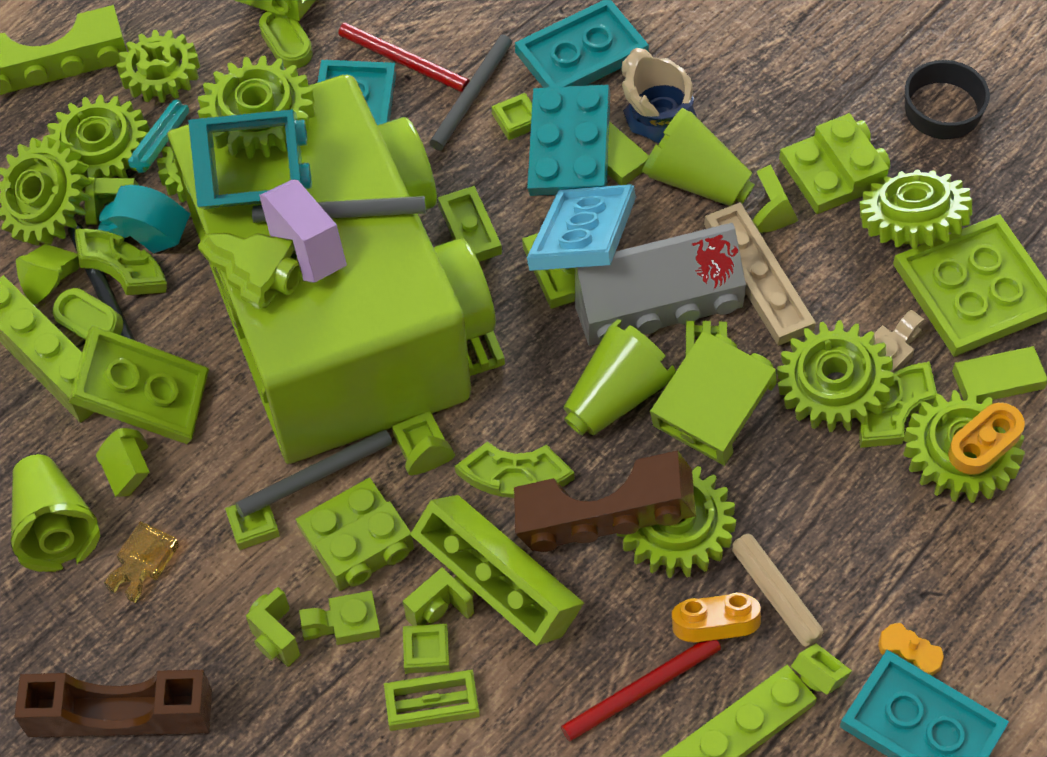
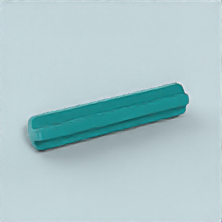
M173 100L128 159L130 167L136 168L138 173H144L149 169L163 147L168 143V131L179 128L189 114L188 105H182L180 100Z

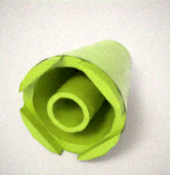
M681 108L663 132L665 135L659 145L656 144L642 172L651 179L728 206L734 205L736 201L743 204L755 186L754 183L749 181L753 173L691 111Z
M618 319L608 327L563 407L568 414L564 418L565 422L581 436L585 432L595 435L665 387L676 372L673 365L666 370L661 363L665 354L649 338L631 325L625 330L621 329L622 321Z
M36 454L23 458L15 465L12 474L11 548L17 556L19 563L23 567L37 572H55L63 569L62 563L74 558L76 563L86 559L96 548L100 538L97 518L50 457Z

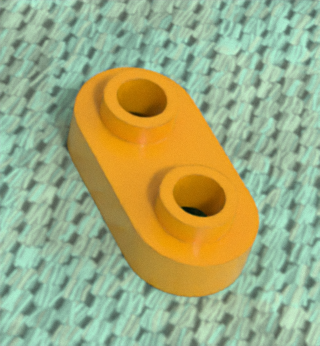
M994 403L987 406L953 436L948 451L951 464L965 474H979L987 470L1020 440L1025 426L1022 413L1016 407L1007 403ZM993 427H1001L1006 433H998ZM971 452L975 454L977 458H969L965 456L964 453Z
M732 593L699 599L691 598L677 604L672 610L673 633L679 639L687 642H703L746 636L754 633L761 625V607L759 602L752 596L744 593Z

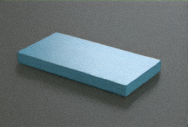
M634 185L559 190L527 256L529 271L611 265L636 199Z

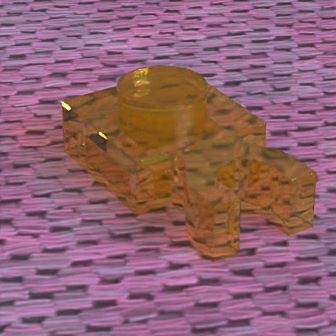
M140 521L117 554L119 562L123 565L112 571L105 580L104 584L107 590L115 593L121 583L131 582V585L125 591V595L129 601L136 603L142 593V584L146 576L157 580L178 549L179 543L177 539Z

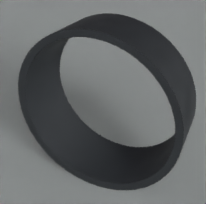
M935 60L920 65L909 75L905 84V112L908 120L921 133L938 139H955L970 133L978 125L990 100V92L985 79L972 67L952 60ZM933 83L952 84L962 88L971 95L977 106V114L960 122L937 121L917 110L911 101V97L918 89L925 85Z

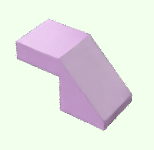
M292 179L259 195L270 236L293 240L303 281L317 282L347 266L336 223L298 180Z

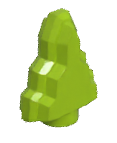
M231 233L205 234L198 244L199 251L212 266L226 272L228 284L240 290L241 299L258 309L267 308L278 292L285 295L292 294L302 276L294 243L291 239L271 237L260 233L247 238Z

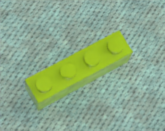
M4 275L1 276L0 343L82 423L94 412L68 403L82 352Z
M459 495L431 500L410 534L536 646L562 638L584 605L581 599Z

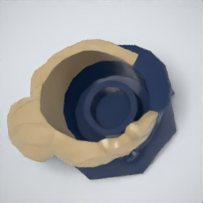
M633 49L622 62V74L625 77L622 87L625 98L629 102L623 113L631 132L660 143L665 135L663 132L681 108L691 111L697 117L693 107L692 81L683 68L668 58L658 59L652 57L646 49Z

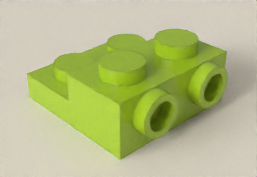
M850 113L816 126L813 137L780 149V161L816 214L862 197L863 192L871 191L872 183L884 185L883 177L888 175V170L890 169V159L883 148L875 149L871 144V134L867 124L863 120L856 122Z
M370 477L296 518L298 528L339 592L349 586L361 585L370 578L373 572L387 564L394 565L401 562L414 549L410 530L390 501L386 502Z

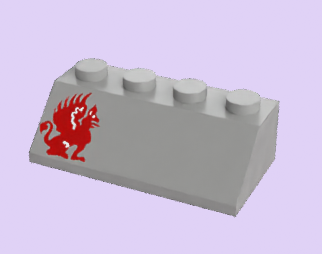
M733 223L616 251L611 265L575 268V308L589 346L599 344L608 327L617 319L622 321L620 328L623 330L631 325L642 334H650L659 328L675 324H686V320L696 321L698 318L714 314H729L738 308H742L744 303L746 283Z

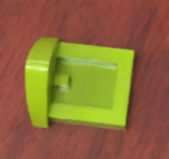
M771 164L756 171L771 200L752 220L759 233L775 231L796 223L798 218Z
M89 178L92 180V183L85 187V193L91 196V199L85 201L84 205L86 225H98L100 222L99 216L104 204L114 202L121 186L139 185L134 178Z
M44 244L27 255L18 257L16 259L17 275L27 299L35 305L48 297L59 285L60 280L79 269L78 254Z
M431 411L392 426L393 435L406 459L405 468L411 476L435 469L455 457L451 445L445 441Z
M120 428L115 430L96 453V458L105 472L115 497L130 496L150 473L141 454V451L148 448V444L143 434L135 429Z

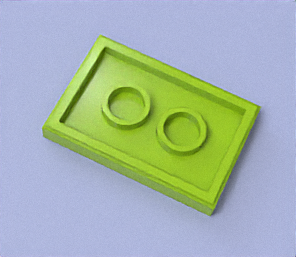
M92 325L87 334L68 403L188 444L193 436L209 368Z

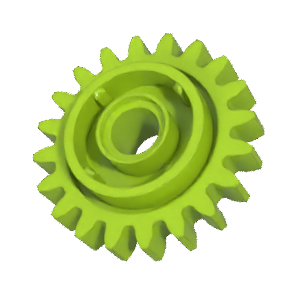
M261 56L257 65H252L250 59L244 57L242 68H237L236 65L229 62L227 63L229 74L225 75L215 71L213 75L216 84L204 83L205 95L198 96L200 110H198L199 118L293 109L297 114V120L304 119L306 131H309V118L315 117L313 90L308 85L307 76H298L297 66L295 65L284 70L283 61L280 58L271 66H268L266 56ZM285 126L213 133L216 148L221 149L228 144L230 155L235 156L242 148H245L248 159L254 156L256 149H261L266 158L270 157L271 146H276L282 152L286 151Z
M99 95L94 104H91L87 97H83L82 107L78 108L76 105L69 103L70 113L68 115L61 112L56 113L59 124L48 123L47 128L50 134L46 135L47 137L71 145V149L82 154L79 161L89 166L82 176L87 178H113L114 176L128 178L126 169L137 171L136 168L129 166L128 159L150 131L140 109L134 110L130 101L121 106L118 96H114L109 103H105L103 95Z
M45 136L43 141L31 138L29 147L19 144L17 146L19 156L14 157L7 154L6 158L10 167L8 169L0 168V175L4 177L3 181L0 182V206H2L0 208V220L4 221L1 229L12 233V238L38 246L40 242L51 245L53 236L61 239L66 238L65 225L76 229L77 224L73 216L75 214L85 215L86 211L80 207V202L91 199L89 194L82 192L84 187L92 183L91 179L82 176L89 168L88 164L79 161L82 154L71 149V145L65 142L56 141Z
M915 170L914 173L907 174L901 171L894 178L885 176L883 177L884 185L872 183L871 191L863 192V200L860 201L862 227L868 228L870 237L880 235V243H885L892 239L895 241V247H900L902 244H910L912 248H916L918 244L925 243L931 247L934 246V241L938 239L948 242L949 232L960 235L962 233V226L969 225L970 216H972L970 189L963 188V181L961 180L951 182L950 174L942 177L936 176V171L934 170L929 173H921L920 170Z
M841 320L837 321L834 331H829L827 325L824 322H820V333L817 335L810 329L805 328V342L792 338L790 343L793 352L782 351L781 358L784 365L777 367L778 379L781 380L778 382L780 395H786L784 397L786 409L796 407L795 414L798 421L810 415L811 428L813 429L817 428L822 420L827 421L829 432L834 431L838 421H841L845 429L850 431L852 418H857L864 425L868 424L867 410L880 414L881 403L879 400L889 401L891 397L888 387L894 385V373L890 372L893 369L892 357L885 356L886 344L883 342L874 345L875 335L873 331L860 337L859 324L857 323L851 327L849 332L844 331ZM834 372L844 374L842 378L836 380L826 377Z
M953 390L950 402H947L942 395L936 394L933 406L927 402H922L919 414L912 413L909 427L906 428L903 441L907 442L903 455L904 457L912 458L909 466L910 472L923 471L919 484L926 485L931 481L936 482L934 490L936 496L940 495L947 488L951 490L952 501L956 502L960 492H965L968 500L974 503L978 491H981L987 499H992L996 488L1005 491L1010 479L1017 477L1020 469L1019 465L1025 455V451L1020 449L1024 441V435H1021L1020 440L984 472L979 474L960 472L951 464L948 456L952 438L981 411L991 405L992 398L988 397L982 404H978L975 392L971 391L967 400L963 401L957 390ZM993 427L998 433H1006L1001 427ZM971 452L964 453V455L969 458H977L976 455Z
M697 466L692 471L695 517L684 519L685 521L671 526L658 524L640 528L633 534H617V536L625 537L623 539L624 552L636 549L634 554L635 564H640L644 560L650 559V573L652 574L658 570L660 565L666 566L668 578H672L676 567H681L685 576L690 577L692 564H697L705 572L708 570V557L720 562L723 554L722 547L730 548L732 535L730 533L735 532L736 519L731 517L734 515L735 504L734 502H725L728 496L727 487L714 490L716 485L715 475H711L705 480L700 479V466Z

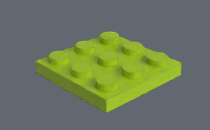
M1000 214L963 228L960 235L950 233L948 242L938 239L934 241V246L930 247L925 243L894 257V267L953 357L1047 319V280Z

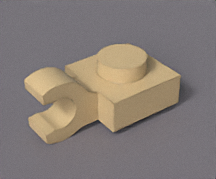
M913 310L904 315L893 332L882 325L874 333V345L884 342L886 344L885 356L892 357L893 369L890 372L894 373L900 370L913 358L914 348L909 344L921 334L922 330L919 326L924 322V318Z

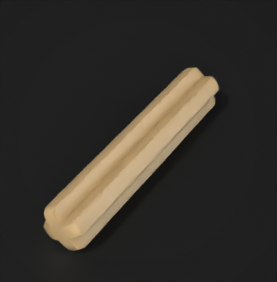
M745 534L733 542L732 552L803 646L809 647L820 640L823 628L753 535Z

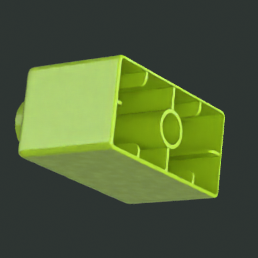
M340 75L309 85L313 90L315 117L309 118L310 130L307 131V145L300 146L302 163H309L311 170L312 188L306 190L316 202L425 196L426 210L433 208L437 204L435 180L425 148L416 128L407 117H401L377 125L356 79L350 75ZM189 124L168 131L169 143L200 241L205 234L231 233L242 238H247L257 233L270 236L267 222H253L252 206L262 204L211 209L197 207ZM213 138L219 195L271 190L291 180L287 140H285V152H282L276 146H271L270 157L266 158L261 149H256L254 156L248 159L245 148L240 149L235 156L230 155L228 144L218 149ZM418 214L333 218L332 220L338 228L347 266L317 282L303 281L301 276L299 284L292 294L285 295L278 292L267 308L263 307L261 309L243 301L240 296V290L228 284L226 272L209 263L279 448L287 464L301 461L371 436L382 430L390 429L393 425L425 412L431 411V413H435L468 400L471 394L467 341L492 332L496 326V317L484 273L473 249L465 239L459 238L433 247Z

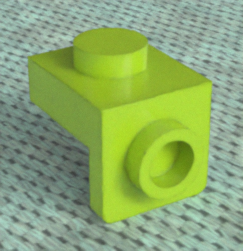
M277 587L269 595L264 594L252 604L246 619L252 634L256 637L254 643L269 660L272 661L277 657L289 667L301 654L295 637L278 622L290 610L285 592Z

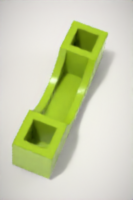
M114 5L77 14L76 21L71 30L61 39L47 45H22L10 39L5 33H0V95L121 63L119 52H127Z

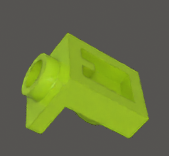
M441 567L403 600L406 620L412 626L425 625L428 622L432 624L445 614L449 603L468 619L474 614L472 597L474 592L458 576L453 578Z

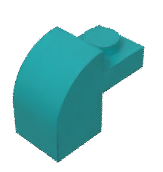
M125 185L119 188L114 202L109 203L102 210L99 216L101 223L98 230L107 231L123 238L131 236L154 254L179 244L191 213L173 199L157 190L140 185Z

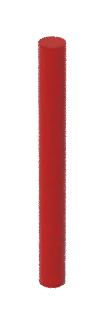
M346 22L339 28V36L459 92H463L470 81L461 75Z
M718 640L698 642L563 724L561 726L563 734L569 742L583 735L720 651L721 646Z

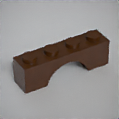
M678 450L637 459L625 483L611 495L595 501H579L571 498L554 478L514 487L515 534L532 551L548 552L556 549L559 545L568 543H591L601 536L615 533L628 535L648 526L658 524L671 526L678 524L682 519L696 516L692 469Z
M204 670L157 671L151 679L145 682L125 686L88 683L76 679L67 673L20 674L14 718L27 737L209 733L212 689Z

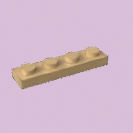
M741 202L706 215L704 223L706 229L733 223L746 283L745 293L776 344L779 346L789 342L792 338L797 339L804 336L805 328L814 332L816 322Z

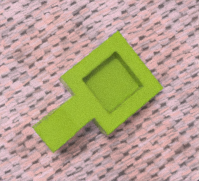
M372 590L328 598L329 611L321 608L299 610L304 641L334 634L336 645H342L380 637Z

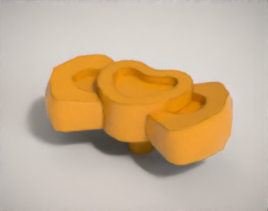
M902 623L890 624L881 631L878 647L882 655H884L886 650H889L931 676L941 671L944 655L940 646L931 645L927 639L919 638L915 632L906 630Z

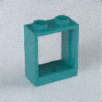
M293 109L188 120L197 207L211 209L261 204L259 195L269 191L219 195L213 133L285 126L291 180H298L305 189L312 188L310 164L302 163L300 146L307 145L306 124L304 119L297 120V114Z

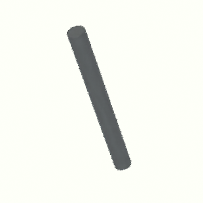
M499 36L429 142L431 147L438 151L443 150L512 45V40L508 36Z
M425 196L317 202L331 219L426 213ZM262 205L252 206L254 223L266 222Z
M382 430L236 502V509L240 516L244 518L392 445L391 437L386 430Z

